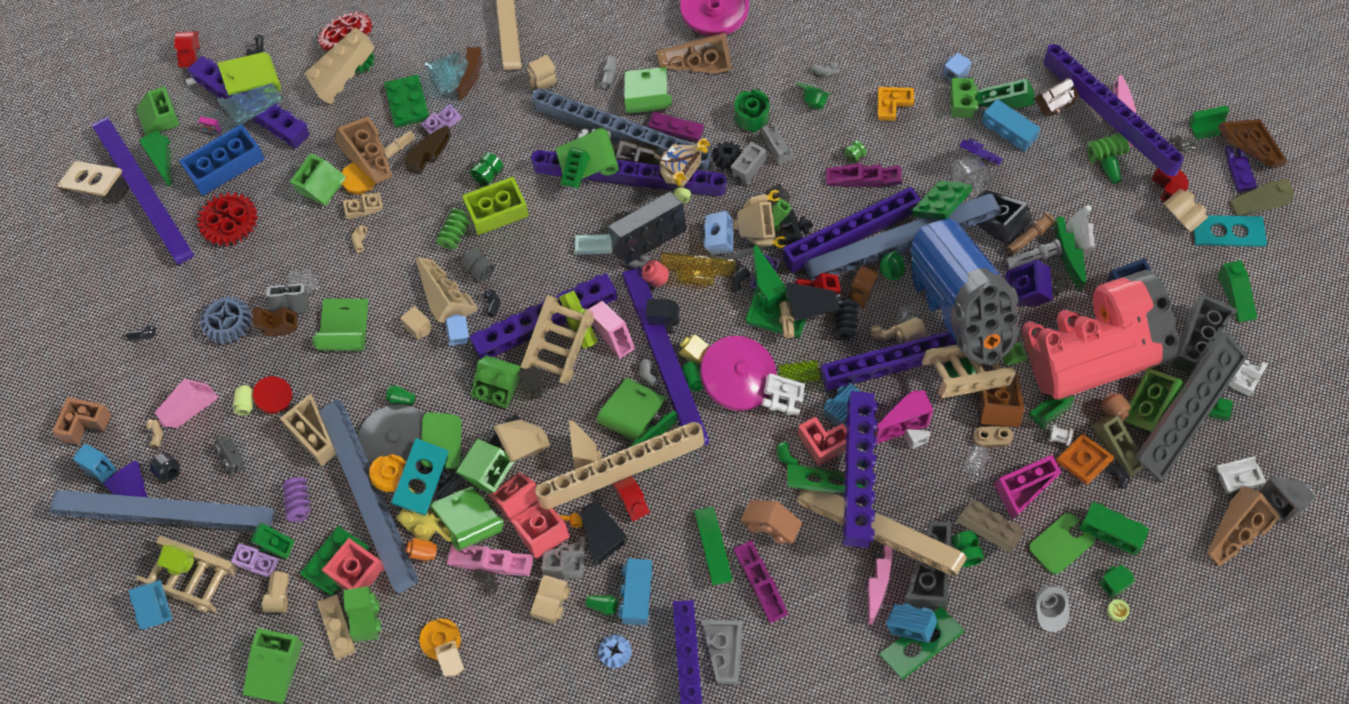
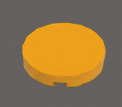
M350 163L342 171V174L346 177L342 185L351 194H365L366 191L372 190L376 185L354 163Z
M396 455L378 457L372 462L369 470L372 484L382 491H396L406 461Z
M443 618L427 623L419 636L420 647L424 654L434 660H438L435 647L455 640L458 649L461 644V634L456 624Z

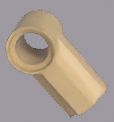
M280 571L271 573L268 592L263 597V612L286 613L288 606V597L286 595L289 582L288 573Z

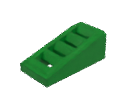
M570 147L560 183L562 186L578 189L590 159V155L585 150ZM569 177L575 178V180H574V181H571V180H568V178H569Z

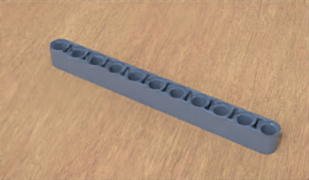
M537 89L532 94L536 111L589 131L599 128L610 131V139L618 142L621 138L657 150L661 148L667 152L674 144L679 146L693 145L545 89ZM701 151V160L704 161H701L696 170L707 171L710 168V152L703 153Z
M987 194L960 204L948 218L958 222L964 229L996 217L1000 214L1001 210L993 194ZM922 218L810 259L805 262L804 268L809 280L813 281L821 273L835 275L845 273L880 260L890 252L897 251L899 253L912 248L913 239L923 225L926 226L941 220Z
M335 399L320 410L321 418L393 589L401 594L417 584L418 577L410 558H408V553H405V546L381 490L377 489L370 480V464L347 410L340 400Z
M62 490L54 492L50 507L52 514L60 516L254 532L258 523L271 527L274 514L272 509L266 507Z

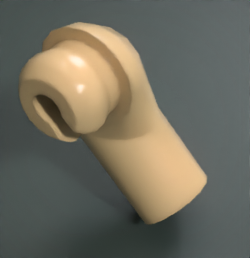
M364 225L356 228L351 235V241L357 253L364 250L362 241L368 231Z
M879 325L871 327V335L876 339L887 341L895 336L896 330L894 326L887 330L881 329Z
M149 419L146 427L153 432L149 446L158 449L163 437V430L158 420Z

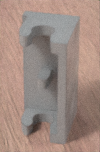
M773 124V129L771 130L767 126L762 127V140L777 165L793 160V151L791 148H788L778 131V126Z
M750 142L731 166L734 179L739 176L741 183L747 186L766 162V149Z

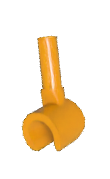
M573 513L570 516L559 515L562 520L571 521V527L578 528L582 526V518L577 513Z

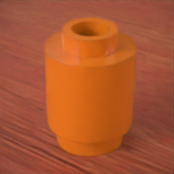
M412 538L406 544L405 553H408V558L434 560L437 545L433 544L432 541Z

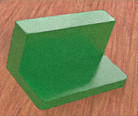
M1227 105L1192 113L1188 123L1195 139L1222 135L1218 126L1222 122H1227L1226 117L1229 113Z
M1050 396L1033 409L1029 416L1043 429L1071 408L1075 398L1071 396L1068 399L1066 397L1054 399Z

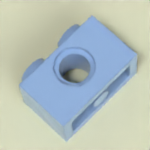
M726 211L705 215L704 248L712 256L733 252V219Z

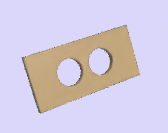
M74 161L57 186L61 189L105 197L122 170ZM88 172L85 180L77 182L81 174ZM102 174L101 180L98 183L91 185L92 179L97 175Z

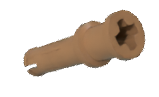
M1044 212L1039 220L1031 223L1028 230L1005 247L1007 253L1011 256L1015 255L1035 237L1042 236L1045 230L1056 225L1053 216L1048 212Z

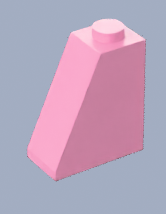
M603 301L588 309L594 312L592 315L594 316L592 325L619 359L635 350L625 321Z
M184 379L154 413L163 426L178 428L214 402L218 396L208 384Z

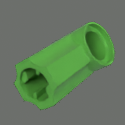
M781 199L772 207L775 232L780 229L779 223L791 210L790 204Z

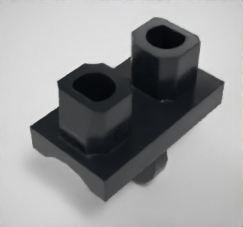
M794 209L790 210L789 216H786L781 221L784 230L794 229V231L785 234L788 245L803 239L801 231L807 235L810 233L809 229L813 227L812 221L806 220L804 216L800 217V222H798Z

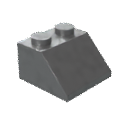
M1274 476L1269 478L1259 490L1285 524L1303 512L1317 497L1308 485H1305L1303 481Z

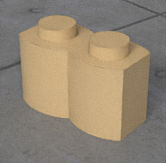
M548 55L528 64L527 73L530 77L528 82L532 90L547 89L557 84L555 67Z
M1180 188L1163 204L1189 232H1192L1208 218L1205 214L1207 210L1200 203L1196 204L1193 201L1195 197L1189 190L1184 191Z
M543 575L531 609V616L533 618L556 624L557 619L562 618L564 612L562 604L564 600L568 599L570 594L567 581Z

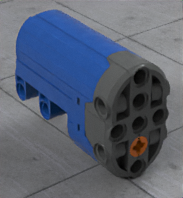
M948 218L926 226L923 225L913 239L911 250L912 279L916 291L926 290L927 303L931 311L942 309L945 328L958 344L960 351L969 360L989 365L997 363L1012 349L1020 334L1016 290L1002 277L958 222Z

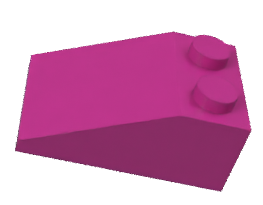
M924 390L908 393L877 425L875 436L877 437L876 444L905 435L907 429L919 430L929 426L934 410Z

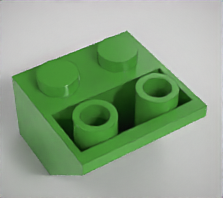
M165 86L147 92L136 107L145 136L156 130L162 132L180 125L172 99Z
M310 153L290 183L297 193L326 206L346 177L326 160Z
M486 355L478 361L471 397L507 409L519 382L521 366Z
M477 439L456 470V473L486 494L496 492L514 462H511L507 453L500 448Z

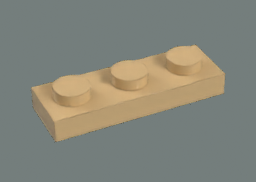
M337 594L318 601L320 613L336 660L356 653Z

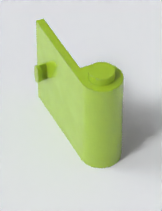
M262 52L218 62L228 96L258 88H263L264 92L268 95L277 94L281 90L280 81L271 56L268 53Z

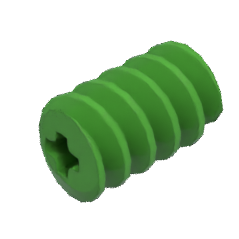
M1118 133L1109 137H1103L1102 139H1096L1095 141H1089L1087 154L1089 161L1094 164L1096 159L1098 162H1101L1103 158L1105 159L1109 156L1116 157V154L1118 156H1122L1123 153L1127 155L1130 148L1127 139Z
M452 209L447 220L444 222V226L441 228V232L438 233L435 239L436 243L444 248L456 250V244L461 242L459 238H463V232L467 231L466 226L470 225V221L467 219L468 215L460 209Z

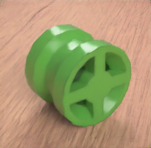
M855 140L851 146H847L844 149L846 158L852 163H856L859 157H863L867 153L864 145L858 140Z

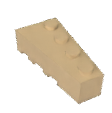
M356 27L305 72L318 97L331 105L334 103V97L337 93H341L345 88L343 85L349 78L352 79L355 75L356 68L359 65L362 66L375 48L369 37Z

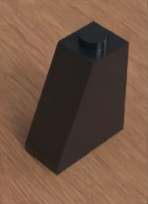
M785 283L794 321L841 310L840 306L843 305L842 298L836 291L795 283Z
M597 501L593 504H587L582 509V522L593 564L597 567L628 543L627 535Z

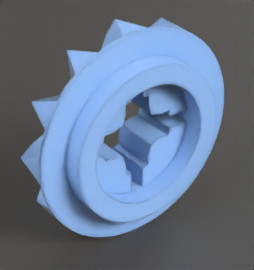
M613 634L612 636L605 637L599 644L598 655L601 662L607 667L619 668L629 661L631 646L629 641L622 635ZM618 644V651L621 653H615L611 658V650L609 648H614Z

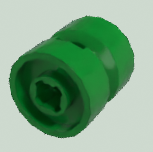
M486 152L479 160L480 163L475 164L470 170L473 179L485 187L504 168L501 160L490 152Z
M964 531L951 538L953 548L959 550L967 557L962 567H971L985 560L981 547H978L980 542L975 532Z

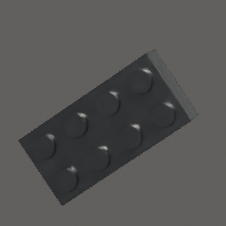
M671 192L608 226L614 254L626 265L687 231L683 203Z

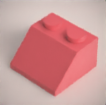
M518 472L498 487L495 493L488 495L510 522V519L538 502L535 482L521 472Z
M539 502L510 519L524 545L535 559L542 556L543 552L553 549L570 538L565 522L553 508L543 509Z
M349 538L322 571L343 590L370 587L385 568L378 558Z

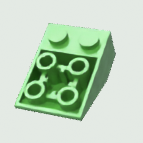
M257 628L250 650L243 690L244 696L284 704L303 645L298 636Z

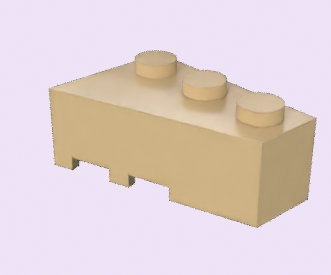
M310 393L283 415L280 420L292 436L323 466L336 455V451L316 402Z

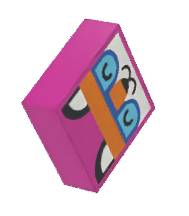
M200 116L198 123L203 132L220 135L221 128L216 119Z

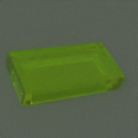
M817 360L779 365L780 377L800 383L820 380Z

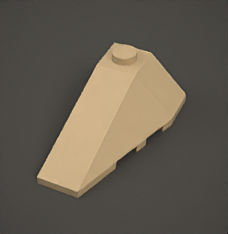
M417 257L416 263L431 312L438 322L444 323L446 318L452 315L466 317L478 310L472 298L467 293L463 294L457 289L459 285L447 279V273L433 260Z

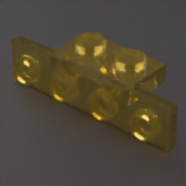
M662 252L661 263L670 271H678L677 282L685 284L694 283L714 286L716 275L732 277V274L735 272V259Z

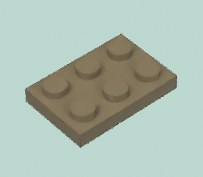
M971 500L957 520L959 524L1010 554L1025 532L1018 524L1011 523L1003 518L1001 514L987 509L982 503L975 502L974 500Z

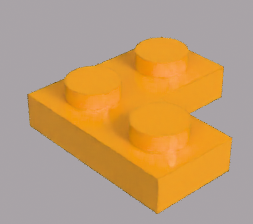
M878 87V120L895 121L896 106H914V88Z

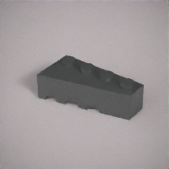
M1201 294L1192 304L1178 343L1177 355L1172 360L1171 366L1189 373L1200 362L1237 309Z
M930 521L926 536L951 547V522ZM917 561V566L905 598L906 603L913 607H942L943 609H948L949 575L921 561Z

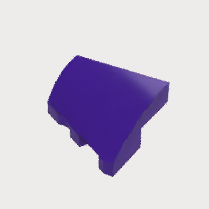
M136 460L117 471L103 483L113 495L148 498L147 492L144 489V479L141 477L139 469L140 464Z

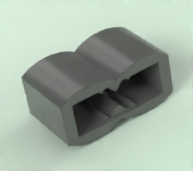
M305 284L275 285L267 288L266 298L270 312H274L282 307L296 313L308 311L309 298Z

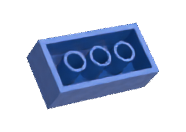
M240 124L183 157L179 162L197 190L204 196L262 162L265 158L258 144L245 127Z

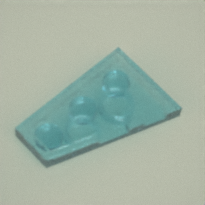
M271 83L251 89L249 93L242 95L237 93L232 98L225 100L220 98L217 100L238 126L283 99V96Z

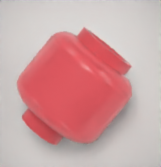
M650 260L642 268V277L649 285L660 287L667 282L669 271L659 261Z

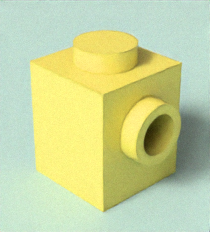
M694 334L689 338L685 337L678 353L687 361H694L697 365H700L703 356L710 346Z

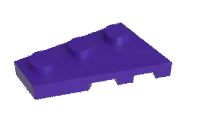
M969 138L966 141L962 139L959 145L998 165L1003 160V158L983 149L984 145L976 140Z

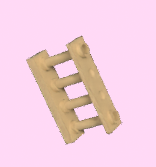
M547 295L521 368L532 371L536 367L560 375L559 382L567 384L573 378V367L588 326L591 327L594 321V316H592L594 312L587 309L584 314L560 306L558 298ZM557 312L581 321L578 331L575 332L553 324L551 321L553 314ZM553 331L574 339L571 350L546 342V339H544L546 333ZM546 349L567 357L564 369L540 360L538 357L540 350Z
M958 345L929 349L926 351L922 361L923 366L934 364L943 382L938 391L941 398L1009 386L1016 374L1013 367L1001 368L998 362L991 365L993 371L987 372L984 371L980 363L969 360L977 373L969 375L959 359L967 357L960 351ZM951 361L959 377L950 378L942 362Z
M159 536L156 543L161 548V552L164 545H176L195 552L193 559L198 565L184 592L173 589L181 575L180 573L179 575L171 574L166 585H162L164 593L193 604L196 609L206 613L209 610L215 613L216 608L210 603V600L222 577L226 576V574L234 576L237 570L236 566L231 561ZM158 560L147 579L141 576L136 578L141 585L156 581L163 568L157 565ZM208 567L215 569V574L202 599L192 596L204 570L208 569Z

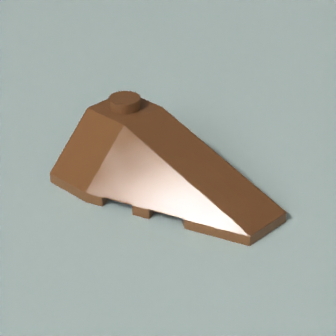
M726 33L708 36L656 51L660 68L666 67V69L708 72L711 74L732 70Z
M368 116L337 128L334 140L336 144L375 184L392 177L387 158L383 152V145L379 139L378 129Z
M1243 486L1231 500L1207 554L1216 565L1221 566L1238 554L1239 549L1245 544L1248 546L1252 544L1253 539L1259 534L1262 536L1266 534L1280 518L1279 514L1262 493Z

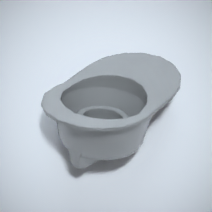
M1044 584V588L1038 591L1035 598L1038 622L1044 630L1057 632L1062 630L1070 619L1068 595L1063 588Z

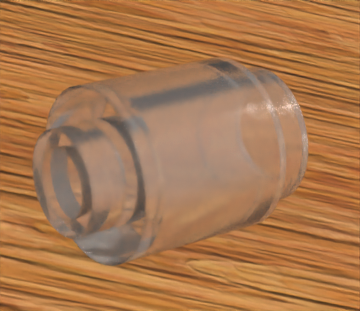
M980 445L977 447L973 446L964 462V471L972 476H978L979 473H982L990 457L988 450Z

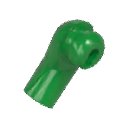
M781 442L776 447L778 460L785 465H798L799 460L791 457L789 454L788 443Z

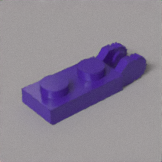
M1231 146L1225 147L1227 164L1237 192L1256 189L1257 184L1245 152L1236 147L1238 158H1234L1233 148Z

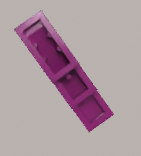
M862 163L826 168L827 186L839 187L903 184L901 165L882 168L881 164L863 167Z
M751 540L733 548L745 577L769 623L788 616V611L773 578L770 577L762 558L760 559L753 541Z

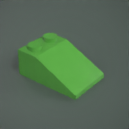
M1147 368L1129 403L1131 406L1128 412L1130 416L1124 422L1152 432L1185 383L1178 378Z

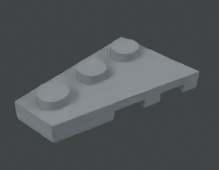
M701 620L717 683L739 685L743 622Z

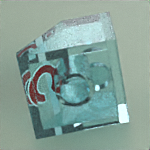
M456 51L425 64L431 83L441 93H448L453 88L458 87L468 66V61Z

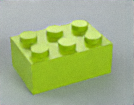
M514 176L462 195L465 209L477 236L529 216L527 204Z

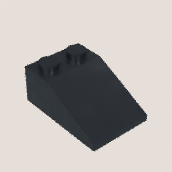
M988 190L982 191L976 198L993 194L1001 212L996 217L976 225L994 238L1010 243L1032 221L1028 204Z

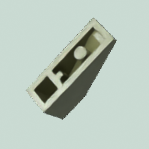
M1288 178L1267 183L1230 200V204L1236 216H1244L1286 206L1290 203L1295 192Z
M1105 415L1091 425L1100 442L1114 456V459L1125 469L1129 476H1133L1144 468L1134 458L1138 453V449L1119 415Z

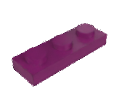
M653 111L648 128L698 143L703 133L704 125Z

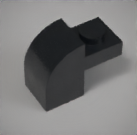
M647 299L646 317L649 325H664L667 333H674V326L679 324L680 306L676 302L667 299Z

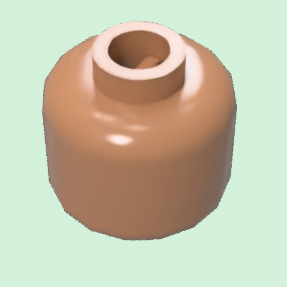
M1113 392L1101 401V410L1105 415H1119L1121 421L1130 416L1128 412L1131 406L1122 394H1114Z

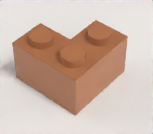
M67 397L52 432L61 442L79 445L86 428L105 431L111 413L103 404Z
M750 500L740 520L747 526L746 529L750 532H765L771 535L773 541L778 544L793 543L803 523L778 501Z

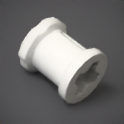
M1054 424L1049 441L1065 443L1069 447L1073 429L1058 428Z

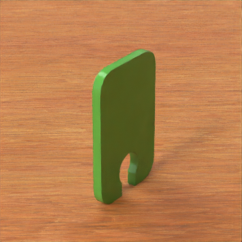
M426 413L422 418L421 440L448 450L445 469H457L460 465L461 457L460 417L454 414ZM421 460V464L424 467L432 468L430 462Z
M1066 513L1029 545L1030 553L1051 574L1061 573L1095 542V537L1086 532H1083L1079 538H1074L1070 535L1069 528L1076 526L1080 522L1071 513Z

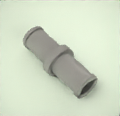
M613 55L607 56L606 65L602 70L603 79L601 87L607 90L612 88L613 78L616 76L617 58Z

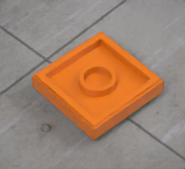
M1082 433L1056 458V463L1085 485H1088L1114 460V456Z

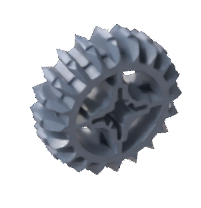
M228 295L226 299L220 296L218 301L213 299V304H207L208 309H202L203 315L200 316V327L203 334L216 344L220 342L224 345L226 341L232 344L234 339L239 341V336L245 337L244 331H250L248 325L252 324V314L249 311L248 305L236 298V296L231 298ZM232 310L239 312L240 315H235V313H232ZM212 325L220 327V330L214 329Z

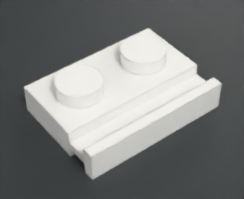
M1255 456L1217 465L1215 469L1219 473V479L1226 495L1239 492L1243 486L1255 488L1266 483L1263 473L1255 461Z

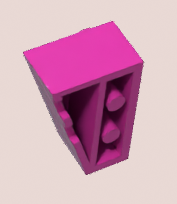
M1050 455L999 478L994 483V486L1011 519H1014L1062 472L1053 455Z

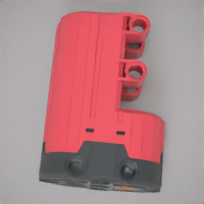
M1152 269L1140 271L1099 285L1093 294V308L1096 319L1086 316L1080 317L1075 312L1062 310L1057 316L1059 331L1050 328L1044 329L1042 325L1034 322H1027L1023 325L1022 336L1025 348L1029 356L1034 378L1042 393L1049 394L1054 399H1062L1175 359L1178 352L1179 337L1176 333V320L1171 309V300L1164 284ZM1071 316V321L1067 323L1068 318ZM1036 328L1035 334L1032 335V330Z

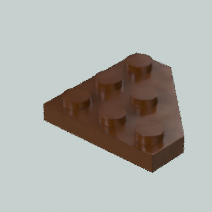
M1261 119L1222 122L1218 126L1226 141L1270 167L1283 166L1287 162L1284 154Z

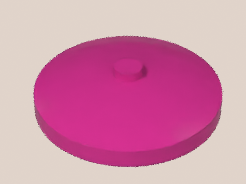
M681 0L680 12L686 25L697 33L707 36L722 33L729 34L740 28L746 21L749 13V0Z
M729 336L713 343L703 356L700 365V378L707 394L717 404L734 411L752 410L762 405L763 398L768 399L770 396L764 394L766 377L769 373L777 375L775 363L769 352L758 342L743 336Z

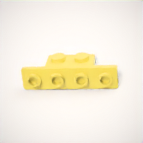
M403 508L396 517L417 539L429 541L437 531L445 540L451 541L450 531L430 508H428L426 516Z

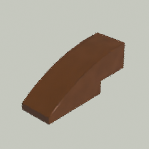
M467 47L466 61H463L461 69L464 74L462 76L459 73L457 76L456 91L458 100H463L479 76L483 61L481 47Z

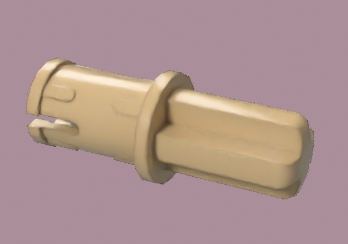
M408 131L384 147L385 157L389 159L398 151H403V147L415 140L416 137L413 132Z
M783 301L779 304L781 312L779 320L782 324L783 336L789 339L795 335L794 317L790 302H788L787 306V301Z

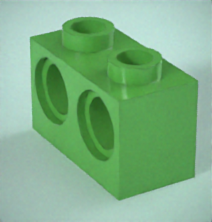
M952 78L950 86L951 118H973L974 111L978 110V100H975L977 86H974V78Z

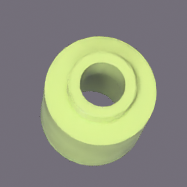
M242 385L235 389L234 413L246 416L253 410V389L250 386Z

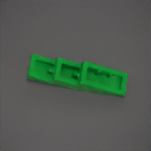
M1057 217L1054 232L1055 238L1062 247V255H1060L1062 262L1078 291H1083L1087 282L1083 249H1075L1074 233H1066L1065 217Z
M714 506L694 510L712 585L733 582Z

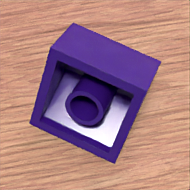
M1036 259L1006 271V281L1016 290L1018 296L1017 306L1037 307L1053 301L1050 267Z

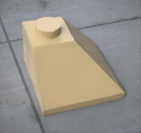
M523 420L494 426L511 462L535 456L550 446L548 437L541 427Z
M570 420L569 427L575 469L602 459L601 450L597 451L596 443L573 420Z

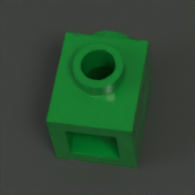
M1121 564L1117 568L1112 566L1104 572L1106 575L1101 578L1099 585L1112 600L1129 589L1136 580L1131 570Z

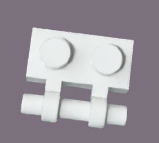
M769 373L766 377L764 394L771 395L770 400L763 398L762 406L768 407L772 411H782L788 416H799L800 409L795 408L794 405L795 403L800 404L803 401L805 384ZM779 398L787 400L786 404L779 403Z

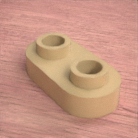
M1005 426L979 427L973 435V442L981 448L1007 447L1013 440V432ZM1004 433L1007 437H1002L1000 434ZM980 434H985L987 437L983 438Z

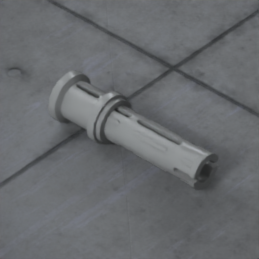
M1055 239L1052 243L1040 244L1036 249L1005 258V266L1007 269H1011L1036 259L1044 261L1050 256L1062 255V247L1060 242Z

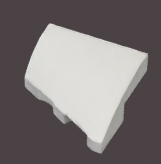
M1085 206L1079 210L1066 225L1068 233H1074L1075 249H1083L1084 256H1090L1095 247L1093 223H1089L1087 218L1091 211L1090 206Z
M1245 360L1228 386L1250 397L1268 364L1261 363L1260 366L1251 365L1248 360Z

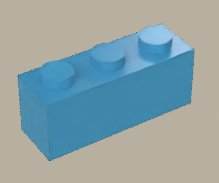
M998 99L984 112L981 122L1024 152L1036 141L1041 129Z
M628 558L627 565H623L622 577L626 578L625 585H621V597H624L623 605H619V617H622L623 624L648 626L653 569L652 560Z

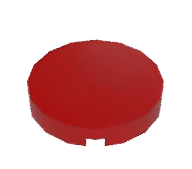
M269 376L256 383L252 397L259 410L269 414H276L288 408L292 400V390L284 379Z

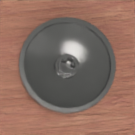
M402 404L386 406L372 413L364 421L358 432V439L370 466L378 457L388 455L399 456L407 462L415 438L421 440L422 418L425 414L415 407ZM421 460L416 462L415 466L419 472L424 466L421 464Z

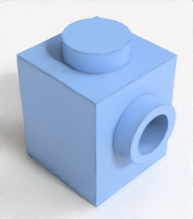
M956 53L946 61L942 76L949 81H952V78H964L969 73L972 62L967 57Z
M452 315L446 318L445 327L449 346L468 343L469 334L466 317Z

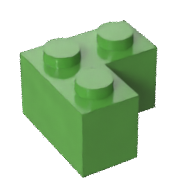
M369 586L344 590V606L349 616L350 637L352 640L359 642L379 639V631H382L381 620L377 618V612L380 611L379 599H376V594L372 593Z

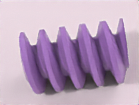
M294 477L283 481L282 489L285 498L286 519L290 522L304 521L308 518L306 514L311 512V508L307 507L310 505V501L306 500L309 498V493H306L309 489L305 485L308 482L306 478Z

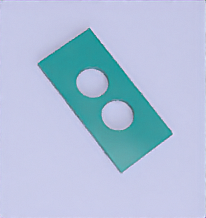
M1207 215L1208 218L1193 230L1195 246H1267L1263 216ZM1235 225L1244 226L1248 231V235L1238 237L1232 232V227ZM1211 226H1223L1226 230V235L1223 237L1213 235L1210 230Z
M415 438L391 504L426 516L449 451ZM419 460L430 462L432 472L429 474L419 473L415 466L416 462ZM413 479H419L425 484V491L421 494H415L410 491L408 483Z

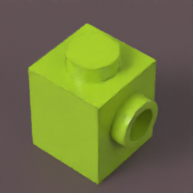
M164 545L157 565L167 568V572L175 575L188 572L194 563L193 556L195 552L176 545Z

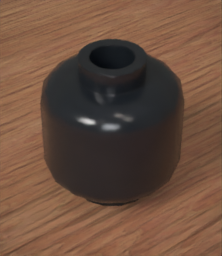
M161 453L152 459L150 471L162 482L174 480L179 475L180 464L170 454Z

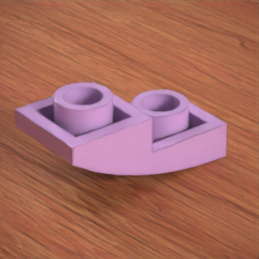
M449 104L438 115L433 113L421 125L431 134L444 126L452 127L462 119V116Z
M239 543L231 563L270 579V575L274 572L279 560L259 552L258 549Z

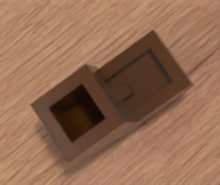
M865 265L861 266L853 281L848 299L859 303V308L865 309L881 272Z
M258 306L252 309L253 326L262 329V335L271 337L283 336L297 330L296 312L284 307L274 312Z

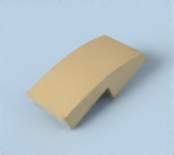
M380 193L362 194L361 199L343 200L345 219L367 216L383 210Z

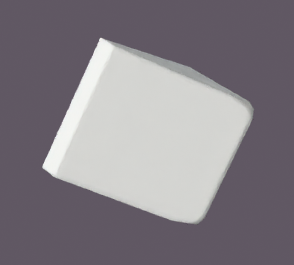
M907 429L904 438L910 449H914L928 443L930 432Z

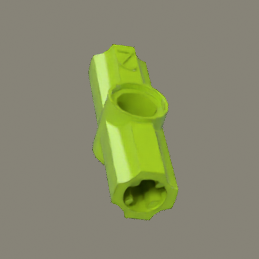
M574 290L558 297L563 307L584 314L585 309L582 308ZM566 316L572 331L577 332L581 321ZM588 326L581 345L583 349L598 343L592 327Z

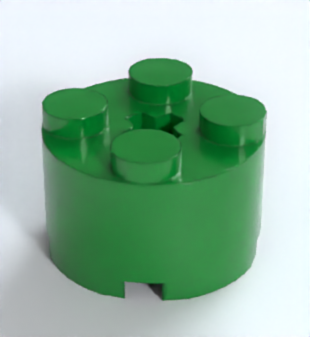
M752 89L749 92L745 90L739 93L734 103V122L740 128L752 133L758 132L767 125L770 115V103L767 95L756 89Z

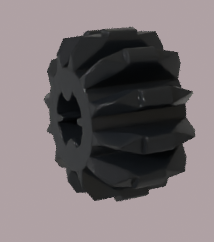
M724 140L723 144L718 143L717 147L713 149L712 155L716 168L721 166L722 171L725 168L731 171V166L741 155L742 149H740L739 144L734 145L733 141L727 143Z

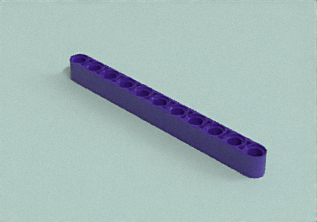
M1051 44L1047 47L1043 64L1062 81L1070 78L1074 88L1079 93V97L1164 174L1168 176H1176L1184 160L1183 155L1062 47L1056 44Z
M108 116L91 124L117 168L122 170V176L177 265L195 257Z
M537 150L532 153V166L536 173L554 176L563 175L557 152ZM617 160L619 170L612 175H603L599 171L583 178L585 180L671 191L681 188L677 184H667L660 173V165ZM695 170L683 188L694 194L722 196L726 192V177L721 173Z
M637 267L624 271L622 276L674 411L677 413L679 424L684 426L692 422L699 423L702 426L705 440L703 446L708 445V435L664 325H649L646 317L647 299H653L647 282L642 277V269Z

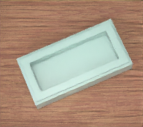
M610 234L575 235V255L612 253Z

